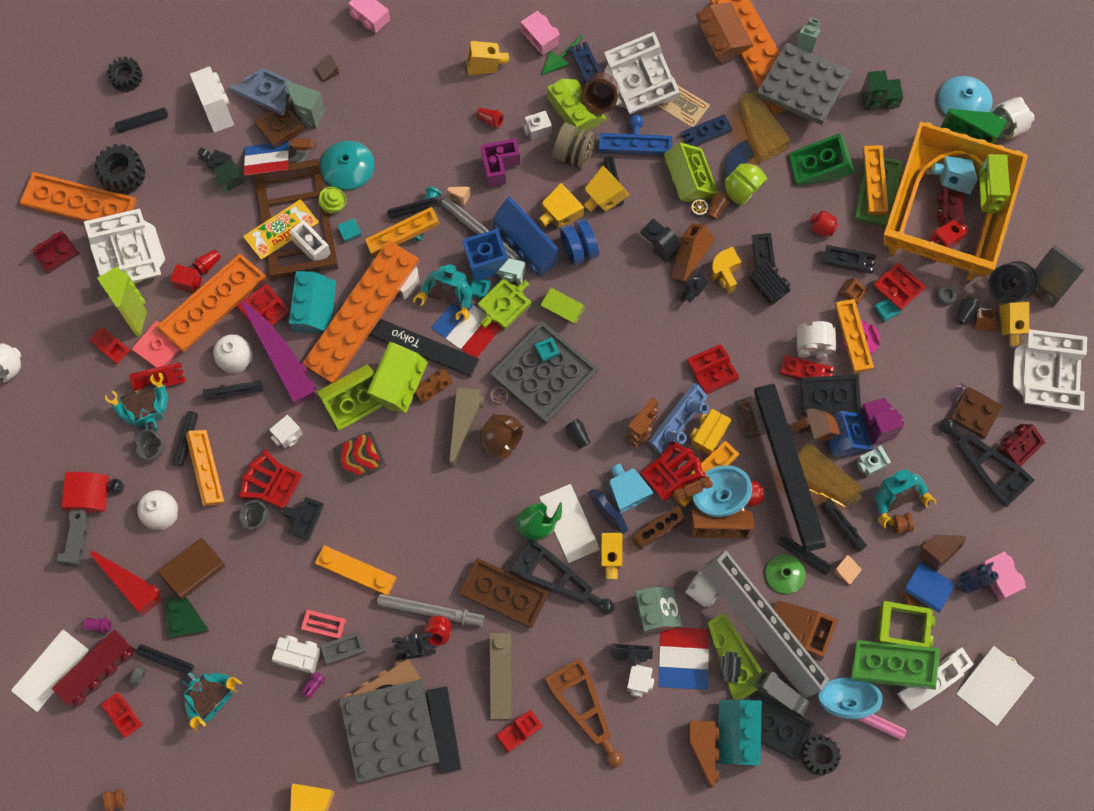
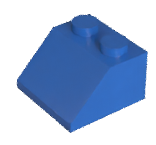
M498 229L462 240L475 282L494 276L508 260Z
M839 411L832 415L836 419L840 431L839 436L828 439L830 443L829 448L833 456L847 457L874 450L862 414Z

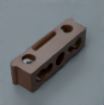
M676 506L664 515H660L649 522L646 527L635 533L633 537L643 550L682 524L687 517L679 506ZM672 516L677 518L676 521L671 520L670 524L665 523L666 521L669 522V519ZM656 526H661L663 530H657ZM649 532L654 533L649 536V539L642 538L643 535H648Z

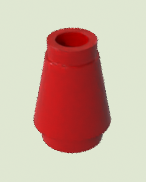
M479 107L476 112L477 118L493 128H499L503 123L504 115L499 110Z
M214 249L196 258L192 265L194 269L198 270L200 275L207 274L221 259V255Z

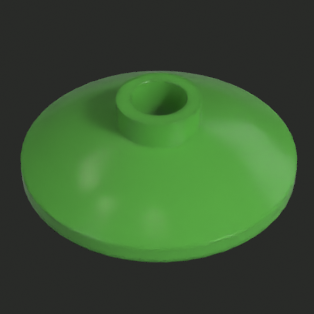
M790 555L774 557L768 563L765 570L768 585L774 591L781 594H792L798 591L805 581L806 575L802 563ZM783 570H788L790 575L785 576Z

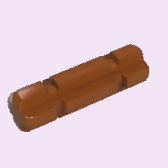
M706 476L700 482L697 480L685 485L683 489H676L674 493L678 501H681L687 495L690 497L702 492L704 488L709 489L713 487V482L709 476Z

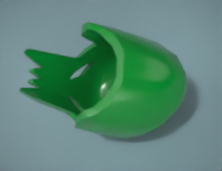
M543 502L524 508L515 519V526L519 534L526 539L534 541L548 537L554 531L557 521L561 519L562 503H559L552 518L545 516L547 506Z

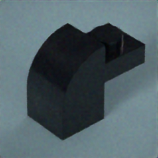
M653 218L641 230L640 234L654 245L653 252L668 263L677 254L680 241L668 226L666 228Z

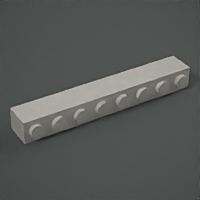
M725 550L710 559L701 571L800 695L806 699L822 691L829 681L827 675L730 554Z

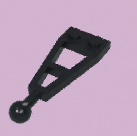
M944 418L940 422V429L945 433H951L959 441L956 444L958 449L990 493L1006 508L1035 481L1019 465L970 433L964 436L956 428V423L953 419ZM969 442L984 452V454L976 460L965 444ZM989 457L1014 472L998 488L981 466Z
M533 540L527 542L509 572L526 583L541 587L574 601L585 604L588 600L597 605L599 611L604 615L611 614L614 611L612 600H602L592 594L593 588L547 548ZM542 557L564 574L558 585L532 575ZM570 579L584 591V594L572 591L564 586Z

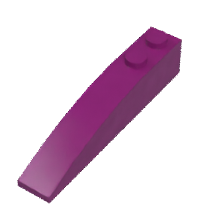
M246 302L241 303L294 405L297 406L315 397L314 390L317 388L312 379H307L305 374L308 371L304 363L299 364L296 356L284 339L257 311Z

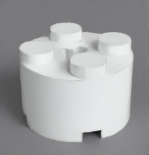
M1021 97L1012 98L996 105L990 111V113L1008 121L999 136L1001 139L1006 138V140H1009L1027 132L1034 121V114L1029 111Z
M816 321L812 322L811 326H806V323L797 327V352L799 357L816 356V359L823 360L827 358V355L836 351L835 326L833 327L831 323Z
M701 570L685 591L687 595L703 607L707 606L708 608L719 597L718 591Z

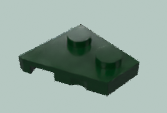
M177 596L164 598L168 636L170 639L209 632V628L187 597L182 601Z

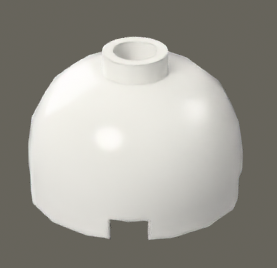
M229 334L217 341L214 346L213 356L215 363L220 369L226 373L236 374L244 371L246 366L251 363L253 352L250 344L243 337Z
M0 343V378L2 377L4 379L2 382L5 383L19 373L21 354L17 348H12L4 343Z
M150 491L143 495L138 502V518L150 530H165L173 525L178 516L177 502L165 491Z

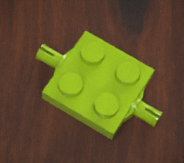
M503 278L478 303V307L487 315L480 322V325L486 328L493 321L506 330L531 306V301L522 292L530 285L528 281L524 279L518 286H515Z

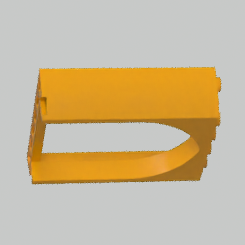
M920 122L883 237L884 246L888 247L889 254L895 256L897 250L902 249L967 270L969 272L966 280L973 281L978 276L984 278L995 270L1028 155L1021 151L1004 148L1002 145H995L982 139L969 137L966 134H959L947 128H940L930 123ZM988 154L1007 155L1010 197L1000 213L989 214L986 212L973 256L903 233L920 181L931 171L933 163L941 164L946 156L971 159L978 176V172Z

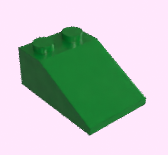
M950 108L940 128H947L950 131L966 134L969 137L995 144L1008 121L990 112Z
M841 133L789 153L797 185L838 180L855 173L847 142Z

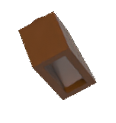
M934 535L930 540L925 539L919 547L921 551L918 557L937 572L962 548L966 537L963 535Z

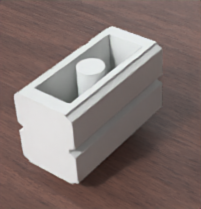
M304 220L291 229L292 241L312 261L326 259L331 254L329 245Z
M287 635L286 638L280 637L272 657V662L314 674L321 654L317 644L310 641H305V644L299 643L297 638Z

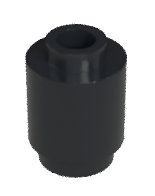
M725 652V656H721L720 676H722V681L738 682L739 677H741L742 657H737L738 653Z

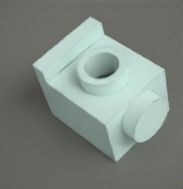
M508 258L507 262L496 274H499L500 278H504L508 282H517L518 286L523 280L525 262Z
M882 446L860 456L857 460L858 469L862 474H865L866 478L886 469L891 463Z

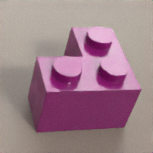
M516 138L480 145L488 188L506 184L504 168L520 165V153Z
M886 397L864 403L861 407V414L863 415L873 445L896 439L904 427V419L898 413V410L893 409L891 404L887 402Z

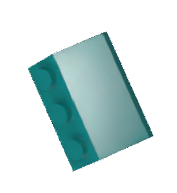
M296 271L289 319L292 332L324 333L332 321L337 283L335 280L316 272Z
M719 700L718 763L761 765L762 701Z

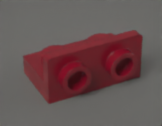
M944 186L937 195V203H940V208H938L936 218L939 219V227L952 220H955L958 224L963 223L964 192L948 191V187Z
M63 230L54 233L49 239L38 243L31 250L47 274L80 254Z
M1019 424L1014 428V432L1001 440V444L996 449L998 452H1005L1011 461L1021 467L1046 442L1033 424Z

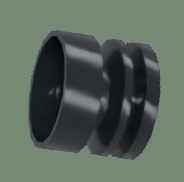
M1023 261L1003 264L995 268L990 274L988 281L989 291L1001 303H1016L1030 297L1035 292L1038 285L1037 273L1030 264Z

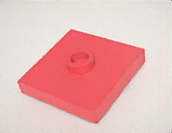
M155 321L132 348L133 352L155 368L169 365L181 351L157 329L158 321Z

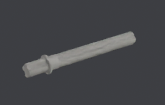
M445 197L441 201V205L477 235L489 231L449 197ZM503 242L508 258L518 260L519 255L509 247L507 242Z
M380 594L377 599V604L382 607L431 617L440 615L450 621L462 623L463 626L469 624L483 627L485 619L484 615L470 613L466 609L464 611L383 594Z

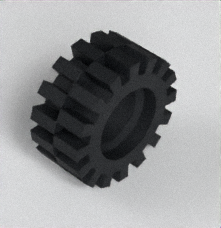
M125 56L124 60L119 57L117 62L114 59L112 61L113 65L109 64L110 69L107 68V75L115 89H119L122 92L125 89L126 92H130L129 88L135 90V85L139 87V82L142 83L141 77H143V74L136 60H133L131 57L128 60ZM129 70L132 72L126 78H119L120 73Z
M823 735L815 736L804 744L801 750V760L803 759L802 764L808 768L809 772L811 771L813 774H820L821 776L831 773L839 765V760L841 759V755H839L840 748H837L836 742L831 741L832 738H826ZM821 747L828 752L829 758L826 763L820 764L814 760L813 752L816 748Z

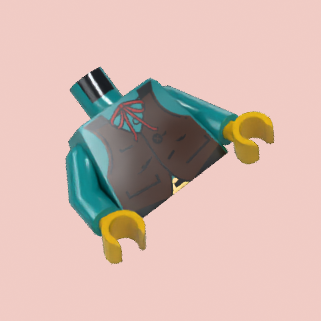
M449 264L440 266L438 271L434 270L425 277L420 287L421 292L413 299L414 303L417 298H421L422 303L420 306H422L427 299L425 294L428 293L429 297L458 308L462 307L456 313V320L461 318V314L464 315L463 322L470 317L467 308H470L473 292L466 281L464 273L456 271V267Z
M159 373L160 381H156L152 374L150 378L153 383L152 385L119 397L120 401H117V393L115 391H112L115 395V398L112 400L108 399L105 394L106 401L113 404L112 407L120 419L129 425L135 424L137 428L145 427L146 430H153L155 432L158 431L156 422L164 418L163 413L166 411L169 397L165 385L162 384L164 379L162 373Z
M908 469L897 471L896 474L882 481L880 489L875 495L877 510L881 514L878 518V523L886 528V522L893 526L894 520L887 515V512L920 497V495H922L921 502L927 508H929L927 505L929 500L936 504V500L927 493L929 490L921 476L910 473Z
M191 672L188 673L182 682L189 687L184 693L186 698L184 705L191 728L197 733V727L200 724L205 727L206 723L237 692L234 689L235 685L238 683L242 684V682L227 674L212 672L207 675L203 673L197 678Z

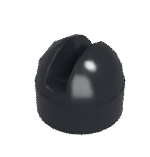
M111 479L107 483V489L112 495H119L124 491V484L119 479Z

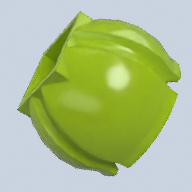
M741 163L725 179L727 195L734 203L743 206L768 178L759 167L753 164Z

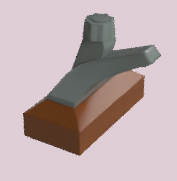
M292 139L291 146L297 150V153L294 157L288 159V164L295 161H305L311 150L317 147V139Z

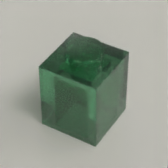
M233 160L213 170L216 176L213 179L217 187H222L224 192L245 183Z

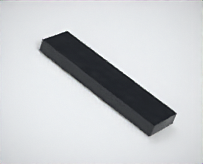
M448 687L427 690L440 773L462 770Z

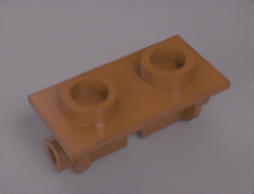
M438 369L437 372L428 377L429 383L424 380L418 385L414 395L418 397L422 405L453 383L447 370Z

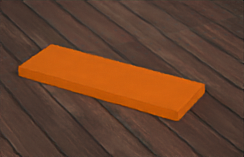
M32 172L19 204L22 207L84 222L132 211L137 199Z
M239 253L156 327L184 353L267 279L266 275Z

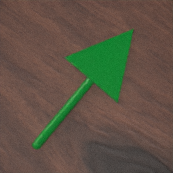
M580 35L569 47H574L583 39V35ZM569 47L560 56L550 50L542 75L569 65L568 62L562 59L570 51Z

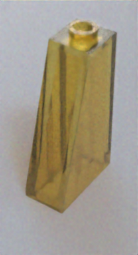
M753 91L750 94L746 93L741 96L738 111L749 144L755 154L756 164L760 165L788 150L791 140L761 98L756 97L757 93Z
M808 442L798 453L809 490L825 498H831L832 501L847 508L851 503L855 505L862 498L860 493L864 488L811 443Z

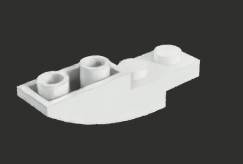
M962 647L957 648L939 663L936 690L905 687L897 695L907 710L912 711L961 678L964 672L974 664Z

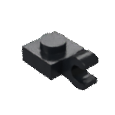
M200 147L197 153L200 155V160L208 162V168L223 174L226 173L232 161L231 155L216 149L212 154Z
M693 270L683 283L686 288L679 295L682 302L687 300L691 303L695 296L698 297L709 282L699 270Z

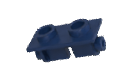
M994 562L986 565L981 564L970 572L964 571L959 575L955 588L961 587L963 592L971 593L982 587L980 582L984 587L995 583L999 579V575L996 571L993 572L992 570Z

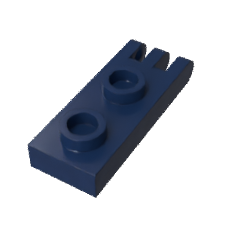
M583 42L584 49H582L580 44H577V51H575L573 46L569 47V50L586 84L591 76L601 71L587 42Z
M724 114L682 131L681 136L684 138L685 143L697 147L731 133L733 128Z

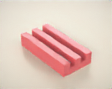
M306 610L301 630L339 639L342 638L341 635L344 631L346 619ZM313 616L340 623V625L335 626L309 619V617ZM307 623H308V624H312V625H316V626H320V627H324V628H328V629H332V630H336V631H338V632H337V634H336V633H332V632H328V631H324V630H320V629L308 627V626H307Z

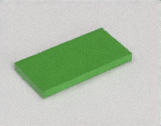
M884 157L888 201L887 215H868L865 170H863L854 221L887 227L899 188L903 161Z
M856 640L851 679L852 681L936 690L940 648Z

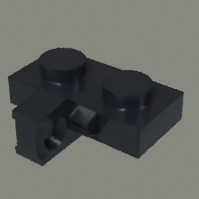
M305 497L302 506H297L296 510L285 506L282 514L290 518V523L293 524L290 534L310 541L324 508V503Z
M612 643L611 657H615L617 660L628 659V666H636V661L646 662L648 659L653 658L652 646Z

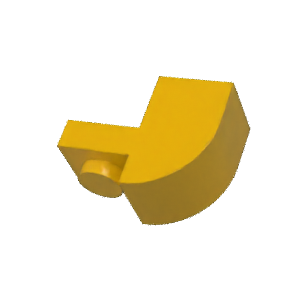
M733 246L716 255L711 269L712 281L719 279L721 287L726 289L728 294L734 292L737 285L731 273L739 270L741 260Z

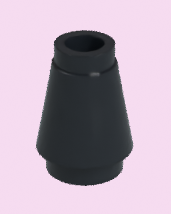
M966 296L965 299H962L955 321L961 325H966L980 308V302L971 296Z
M579 418L566 425V432L580 448H584L591 443L584 423Z

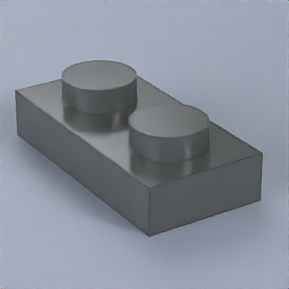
M360 632L320 645L327 666L366 652Z

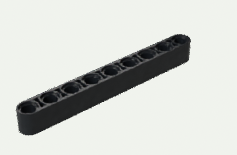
M772 383L754 388L755 399L802 547L805 552L825 548V537L776 386Z

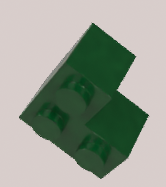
M886 70L867 73L861 89L864 110L895 109L900 107L903 100L900 79L888 80Z

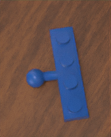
M633 115L629 120V124L633 128L632 134L600 133L599 153L664 155V153L672 148V136L640 135V128L644 122L643 118L640 115Z

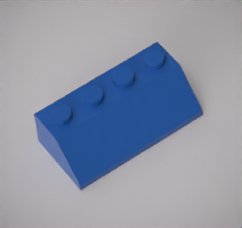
M511 196L507 197L493 216L494 230L498 229L499 234L505 237V242L509 244V247L513 246L521 260L525 259L530 270L542 277L558 264V248Z

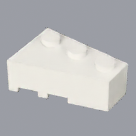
M209 66L190 73L214 133L233 126L234 123L227 108V104L230 103L217 72L213 73Z

